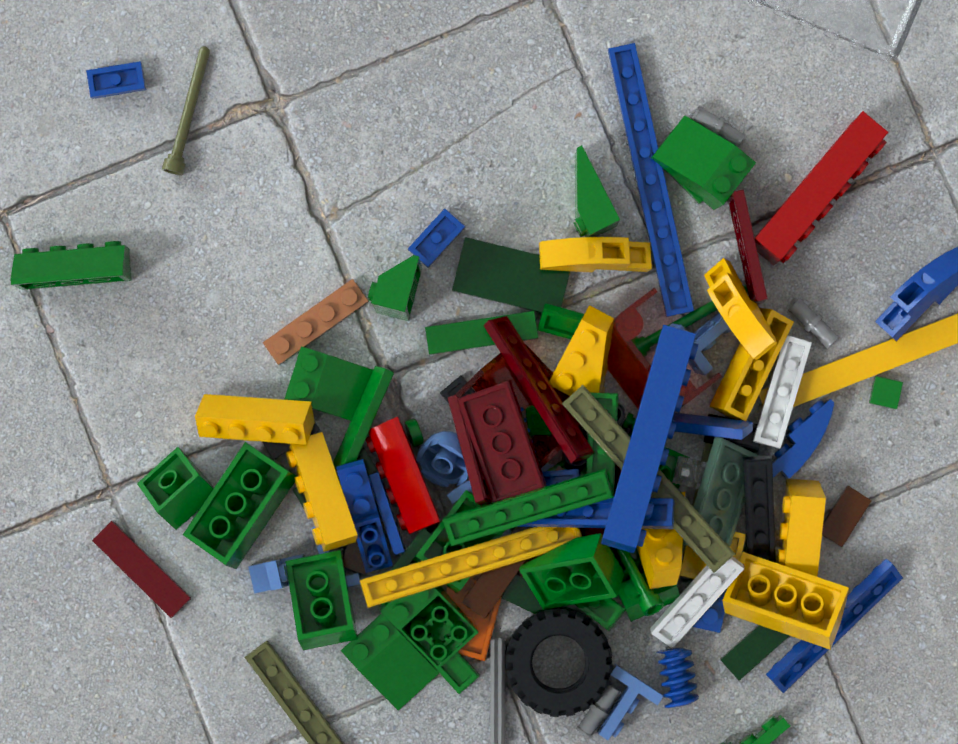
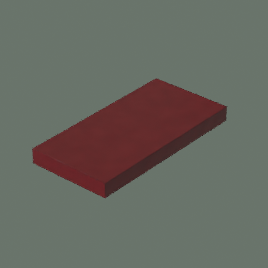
M744 190L733 192L728 199L748 296L750 300L759 305L768 298Z
M511 380L457 399L492 503L547 486Z

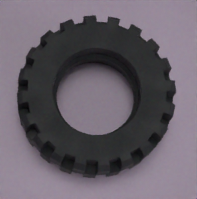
M551 608L539 611L533 616L526 618L514 631L506 650V672L514 693L517 694L526 706L531 707L540 714H548L550 717L563 715L569 717L577 712L586 711L590 708V705L595 701L598 702L602 697L605 688H608L610 683V674L613 672V655L605 634L589 617L571 609ZM552 636H566L573 639L580 645L585 655V668L582 676L576 683L566 688H552L543 684L533 670L532 660L536 648L542 641Z

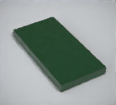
M465 237L452 291L542 313L545 303L562 307L570 271L540 270V255Z

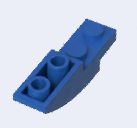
M958 247L944 253L924 266L890 296L894 302L875 322L896 342L934 302L940 305L958 286Z
M820 399L808 409L811 412L804 420L799 417L787 427L790 432L785 437L792 445L789 447L786 443L780 450L778 449L774 453L777 458L772 461L773 478L780 472L785 479H790L810 458L819 445L831 419L834 402L831 399L825 402Z
M364 460L336 466L343 494L358 534L356 540L366 573L393 566Z

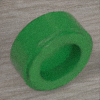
M412 418L404 421L412 446L422 445L424 439L417 420Z

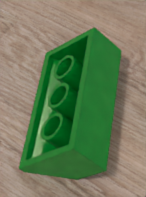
M121 241L105 242V247L95 248L92 243L78 244L77 249L66 250V246L49 247L50 251L39 252V248L22 249V254H14L10 278L11 285L21 290L132 281L130 252L126 245H121Z
M413 255L379 275L377 282L372 281L368 298H370L369 301H371L377 314L409 321L422 272L419 256Z
M245 442L183 533V536L224 565L237 569L295 483V477L298 476Z

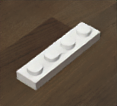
M787 335L778 354L753 442L781 449L812 342Z
M731 557L715 573L706 565L650 628L651 634L673 649L744 570V565L734 557Z

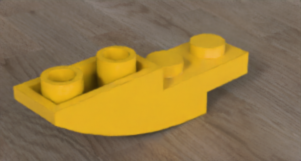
M580 237L547 240L539 243L540 270L594 272L596 269L648 272L652 269L649 242L629 241V238Z
M725 258L721 259L704 274L710 287L707 289V292L731 331L752 358L758 360L775 346L777 341L757 303L750 300L731 262Z

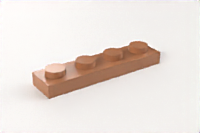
M351 279L262 343L280 366L298 353L301 346H308L369 301L355 281Z

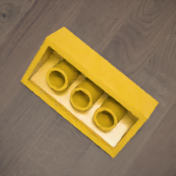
M742 552L739 561L744 565V570L726 590L722 600L724 612L831 650L841 624L849 587Z

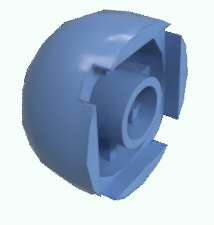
M451 431L438 432L431 435L422 444L416 461L417 464L420 462L422 467L421 473L424 477L442 487H448L449 484L456 483V486H459L467 480L468 473L457 433Z

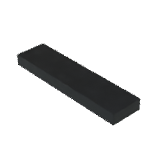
M771 455L743 457L746 553L776 562Z

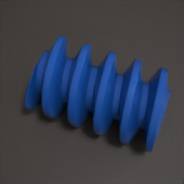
M671 648L656 651V653L665 655L663 659L658 661V664L667 666L665 670L659 672L660 675L668 677V680L661 683V686L670 688V691L663 694V697L672 700V702L664 707L686 706L698 700V694L690 693L697 688V684L688 682L696 676L695 672L687 671L688 668L694 665V662L685 659L692 655V650Z

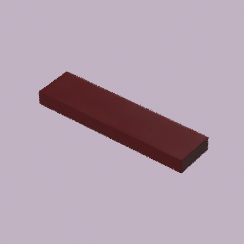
M453 395L448 397V402L475 503L481 506L490 504L492 500L457 401L461 397Z
M110 521L92 540L170 618H173L191 599L114 521Z

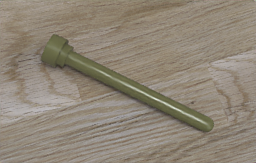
M206 46L199 49L171 154H168V158L164 159L162 170L171 174L182 176L186 166L183 163L184 158L182 155L210 50Z

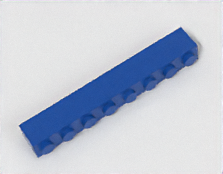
M667 325L662 327L601 544L630 553H634L637 546H643L647 530L642 529L644 519L650 520L654 503L649 502L651 493H657L662 476L657 475L659 465L665 466L669 449L664 448L667 438H673L677 423L672 422L674 412L680 413L684 396L679 395L682 385L687 387L691 370L686 369L689 359H695L699 345L694 343L695 333Z

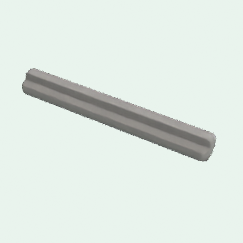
M492 638L490 641V744H505L506 641L504 638Z

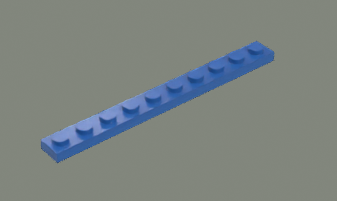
M632 43L608 48L609 60L666 317L690 313L694 311L663 168L651 158L657 151L658 145L636 45Z

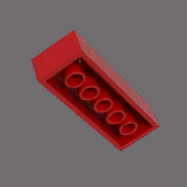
M862 111L755 236L757 252L773 266L779 261L784 264L798 249L794 245L797 240L801 243L815 229V226L812 224L813 221L817 220L819 222L831 210L833 205L830 201L832 199L837 201L851 186L848 180L850 178L854 180L868 166L867 157L872 159L885 146L887 142L883 138L888 134V131Z

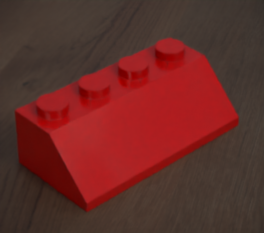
M399 417L371 428L368 432L370 436L366 437V442L371 453L377 452L380 462L376 463V467L381 479L387 477L390 488L386 489L391 504L397 503L401 513L396 516L402 531L407 529L410 534L440 522L441 520Z

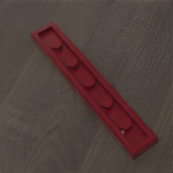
M504 316L488 320L483 326L570 463L589 458L594 454L593 449L568 410L562 405L563 402L509 318Z

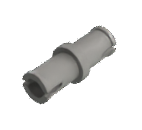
M700 105L690 118L739 147L746 135L726 123V119L722 116L718 118L701 108Z
M801 298L788 309L805 326L804 330L807 333L811 332L826 349L839 338L822 320L823 317L813 312Z
M609 683L608 688H605L598 702L595 701L590 705L589 711L576 730L591 739L602 720L607 719L610 715L608 711L622 692Z

